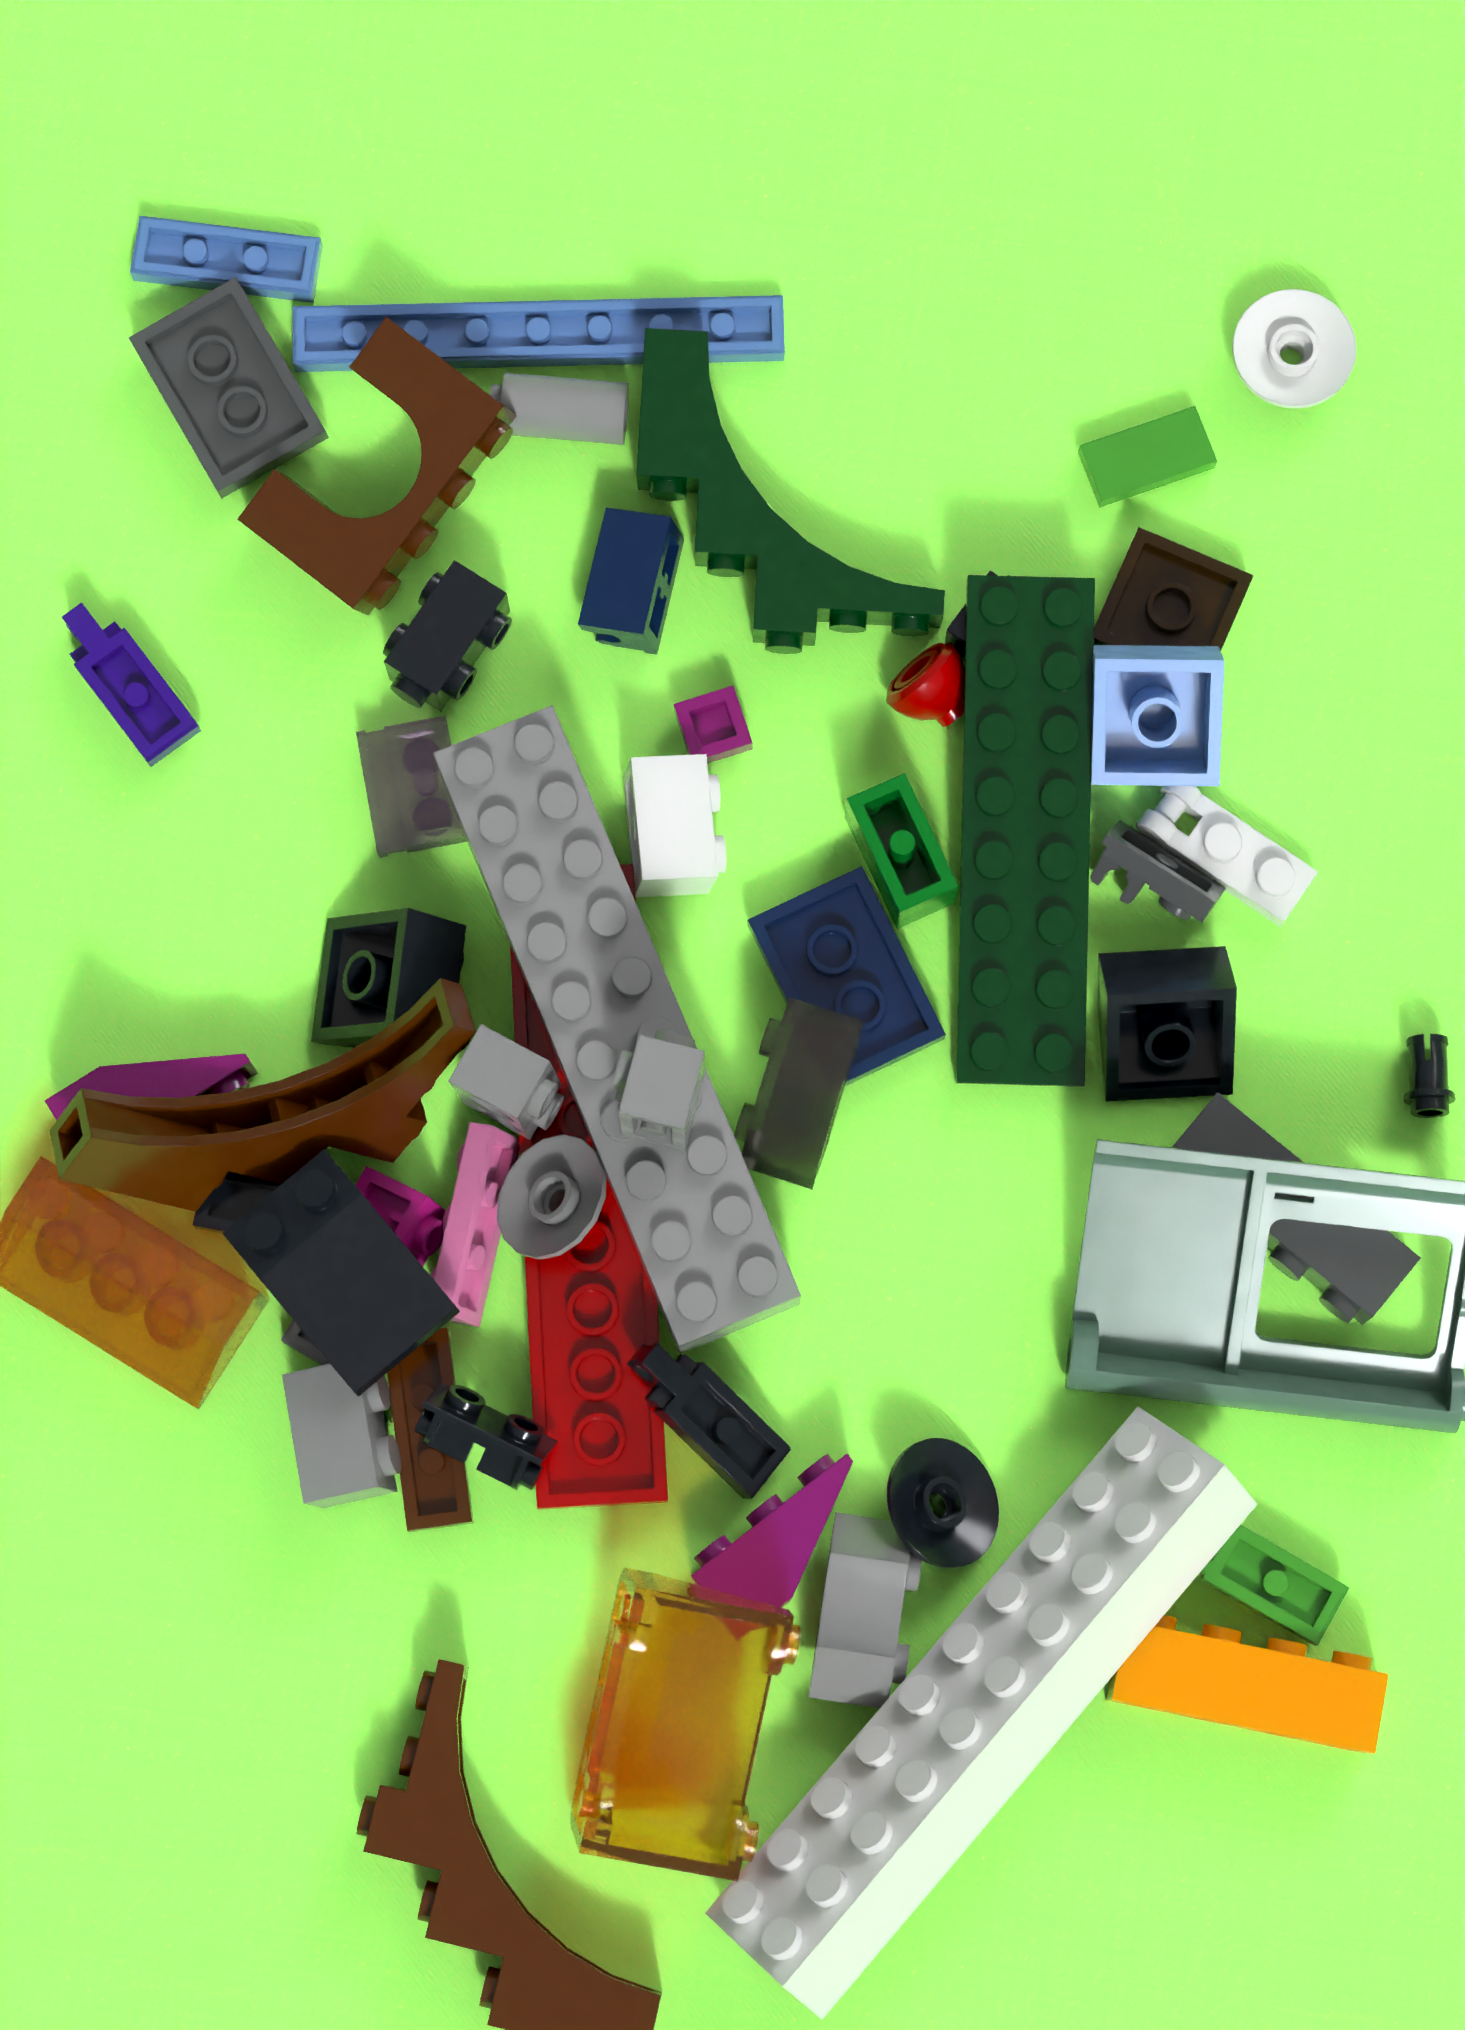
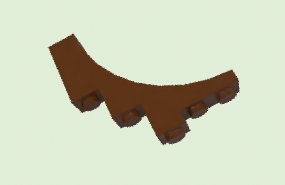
M440 978L409 1011L371 1039L327 1063L279 1081L228 1093L181 1098L124 1096L81 1088L49 1130L59 1179L196 1212L212 1191L223 1183L228 1171L282 1184L328 1147L394 1163L411 1141L419 1136L427 1123L421 1098L432 1089L437 1078L456 1055L466 1048L471 1037L476 1033L462 984Z
M439 1659L436 1672L425 1670L420 1682L415 1709L425 1711V1716L419 1738L408 1736L399 1768V1775L409 1777L406 1790L389 1785H380L377 1797L366 1795L356 1832L357 1835L367 1837L363 1852L441 1870L439 1882L430 1880L426 1882L418 1912V1920L428 1922L425 1935L427 1939L503 1957L501 1969L492 1966L488 1967L479 2006L491 2009L487 2025L505 2030H654L662 1992L613 1975L568 1948L528 1911L499 1871L476 1822L464 1773L462 1712L469 1667Z

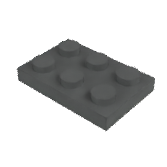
M236 277L128 337L221 499L329 438Z

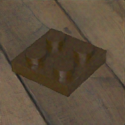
M1138 527L1095 624L1094 645L1219 646L1221 651L1254 575Z

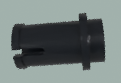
M1424 1034L1413 1035L1406 1040L1409 1058L1410 1091L1403 1095V1101L1405 1104L1410 1105V1114L1414 1117L1437 1118L1446 1116L1450 1113L1449 1104L1454 1103L1456 1100L1455 1093L1449 1090L1447 1046L1449 1043L1447 1036L1430 1034V1060H1425Z

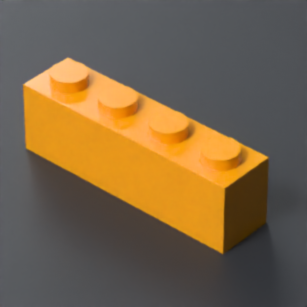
M1164 1615L1109 1680L1107 1701L1363 1754H1375L1389 1674L1372 1671L1373 1658L1333 1651L1331 1662L1306 1657L1308 1645L1294 1641L1268 1637L1266 1649L1241 1644L1242 1631L1226 1627L1203 1624L1201 1635L1177 1631V1618Z

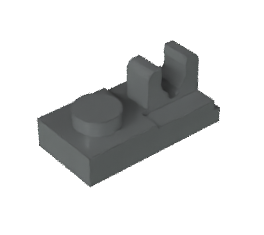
M1121 820L1103 839L1101 844L1106 846L1090 876L1091 881L1099 885L1108 875L1109 871L1118 870L1122 867L1127 871L1125 876L1128 885L1119 900L1126 904L1131 903L1138 896L1144 885L1148 884V889L1159 895L1158 902L1168 912L1184 920H1190L1193 917L1201 923L1212 911L1226 889Z

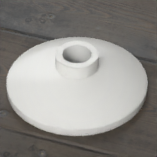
M1287 289L1263 296L1244 312L1233 336L1232 355L1238 375L1247 388L1257 397L1279 407L1298 409L1318 405L1339 392L1353 370L1357 347L1354 331L1349 320L1333 302L1310 291ZM1287 349L1295 350L1300 354L1302 362L1296 365L1288 364L1282 360L1280 353Z

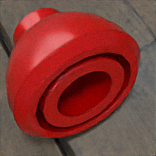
M937 643L911 660L890 683L887 689L886 703L905 717L919 721L936 720L942 727L949 726L964 714L965 666L952 643Z

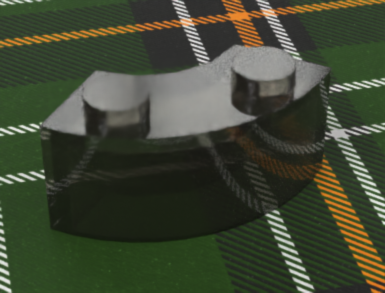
M789 998L781 1021L774 1018L769 1019L759 1049V1055L769 1059L755 1105L747 1102L744 1103L734 1133L736 1140L745 1142L742 1156L749 1170L813 1190L857 1054L864 1023L863 1020L793 998Z

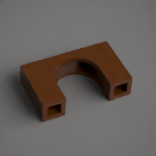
M385 317L349 368L399 405L408 414L417 429L421 443V464L417 479L409 493L392 509L377 516L368 518L344 517L338 515L292 478L274 469L237 519L352 609L368 616L374 608L378 610L384 608L395 596L401 585V580L397 578L411 558L417 560L430 549L438 535V529L435 528L436 524L449 507L456 509L467 499L476 483V479L472 477L486 457L493 459L504 449L513 434V428L510 427V424L516 418L513 412L388 317Z

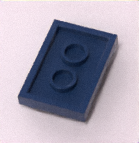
M862 866L747 920V926L830 1094L945 1040L946 1034Z

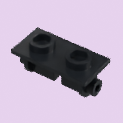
M443 1383L424 1401L422 1407L425 1410L421 1414L414 1432L424 1436L423 1444L462 1463L468 1460L475 1443L484 1447L485 1451L476 1470L515 1490H518L521 1485L530 1490L534 1488L543 1470L542 1462L558 1442L545 1435L542 1426L534 1420L518 1414L507 1416L485 1405V1399L476 1391L461 1385H451L449 1387Z

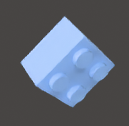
M1094 645L1091 785L1220 786L1224 658L1219 646Z

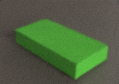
M1196 406L1084 443L1079 446L1078 455L1099 508L1214 469L1217 463Z

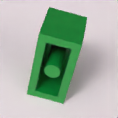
M905 773L846 798L844 818L897 929L955 903L959 886Z

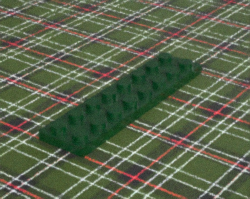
M967 576L955 1084L1085 1086L1095 578Z

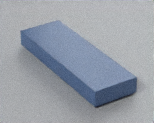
M140 216L130 274L133 281L213 290L236 277L246 295L314 303L323 244L319 237Z

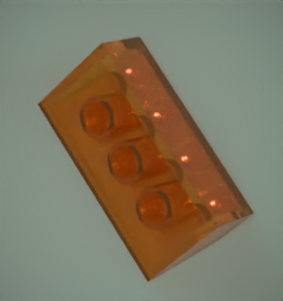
M40 1156L11 1200L0 1222V1287L198 1410L269 1302L256 1288L96 1189L60 1180L57 1166Z

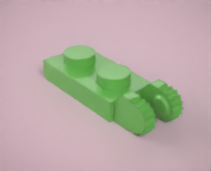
M1241 1524L1199 1573L1202 1575L1201 1581L1313 1646L1319 1645L1349 1590V1587Z

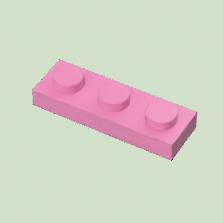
M473 1122L469 1123L466 1141L458 1152V1176L452 1202L446 1209L443 1217L444 1237L437 1267H435L430 1276L460 1311L450 1321L457 1324L480 1327L501 1236L497 1222L498 1195L507 1172L518 1159L520 1144L518 1138L493 1125Z

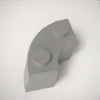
M835 1512L809 1698L881 1708L890 1696L891 1684H901L906 1678L910 1645L898 1643L905 1590L916 1592L918 1590L922 1560L916 1557L904 1545L896 1533L891 1520Z

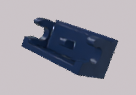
M605 508L578 621V626L581 630L597 633L596 642L615 647L641 650L649 654H658L684 543V537L671 516Z

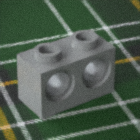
M482 1024L479 1026L448 1080L463 1104L529 1140L532 1138L537 1127L546 1130L551 1125L564 1099L563 1095L557 1093L562 1084L549 1060Z

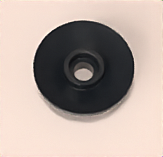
M929 1438L906 1448L894 1462L887 1482V1505L892 1524L904 1545L925 1563L945 1569L963 1567L982 1557L991 1546L997 1532L999 1504L993 1481L981 1461L970 1450L955 1441L943 1438ZM930 1503H931L932 1506H933L934 1513H933V1511H932V1509H931V1507H930Z

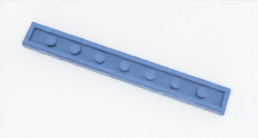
M783 295L293 306V367L295 372L353 371L349 366L385 317H388L455 369L643 364L645 328L708 331L709 363L785 360Z

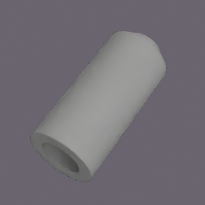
M505 373L502 385H491L490 396L516 415V418L510 424V427L513 428L512 436L624 445L629 406V383Z

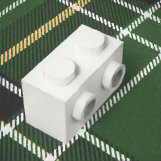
M707 754L631 757L623 775L630 859L634 867L635 897L709 894L718 878V873H725L727 856L724 836L714 835L712 813L719 812L721 794L717 774L708 775Z

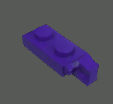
M82 602L62 616L67 628L81 645L69 654L75 662V668L150 767L201 732L195 719L125 627L121 629L114 621L102 630Z

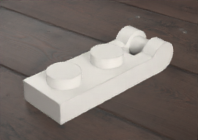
M1162 786L1160 789V793L1163 795L1162 799L1154 810L1147 809L1136 824L1137 830L1224 886L1226 892L1281 928L1319 871L1204 796L1196 786ZM1183 812L1198 821V824L1189 836L1178 830L1174 825Z

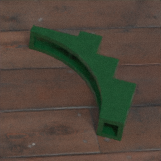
M645 328L636 470L638 490L649 491L651 498L663 501H680L686 499V493H698L695 566L707 567L708 574L718 577H740L744 575V569L757 570L753 643H765V650L772 653H801L803 645L815 646L817 622H829L830 630L842 633L866 631V625L891 626L893 634L911 637L928 635L929 628L940 629L944 615L945 590L895 583L850 567L808 542L770 508L741 469L722 429L710 383L708 331Z

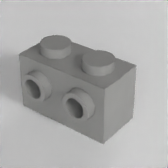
M656 1030L654 1038L639 1034L634 1053L622 1050L613 1083V1089L616 1090L615 1101L621 1102L618 1114L622 1135L686 1151L705 1078V1051L693 1048L695 1044L694 1039L672 1031Z
M331 1364L282 1374L303 1504L328 1508L398 1492L395 1474L401 1472L402 1463L398 1444L394 1436L387 1433L384 1410L390 1408V1392L385 1376L358 1397Z

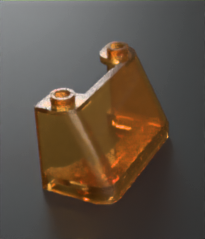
M623 1568L613 1603L572 1799L570 1824L579 1853L738 1881L742 1861L752 1862L758 1842L759 1824L756 1821L749 1820V1811L745 1800L772 1675H779L783 1664H794L800 1644L801 1628L800 1625L793 1624L794 1616L790 1610L656 1573Z

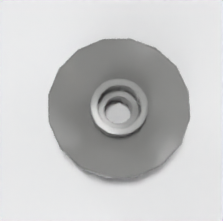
M558 1135L542 1139L521 1154L507 1172L498 1195L497 1222L502 1237L517 1253L541 1260L560 1256L583 1240L597 1222L606 1199L607 1173L598 1152L583 1139L568 1135Z

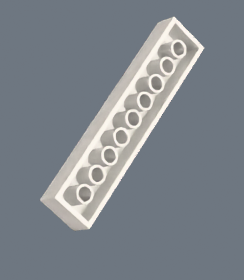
M1138 1406L705 1914L783 1988L823 2020L1256 1507V1501L1225 1464Z

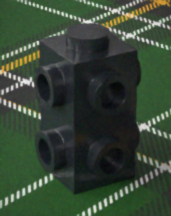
M455 560L444 575L437 572L429 579L418 600V604L422 607L409 626L401 623L396 627L383 650V654L387 656L384 660L389 680L393 682L390 689L401 699L416 708H422L426 702L442 712L451 698L459 701L466 694L476 677L477 669L473 667L486 647L494 650L501 643L512 623V618L508 616L510 607L507 593Z

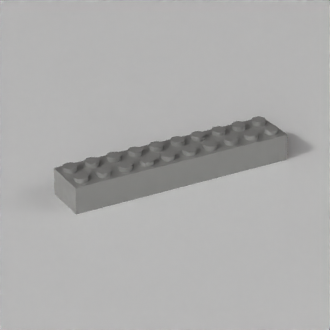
M553 705L433 752L441 780L590 1140L607 1173V1181L679 1354L799 1306L801 1300L800 1291L706 1068L686 1151L621 1134L618 1114L621 1102L615 1101L616 1090L613 1089V1083L622 1050L634 1053L639 1034L654 1038L656 1030L672 1031L692 1039L693 1037Z

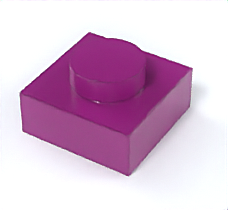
M733 685L673 704L674 713L688 755L707 754V764L753 750V742Z

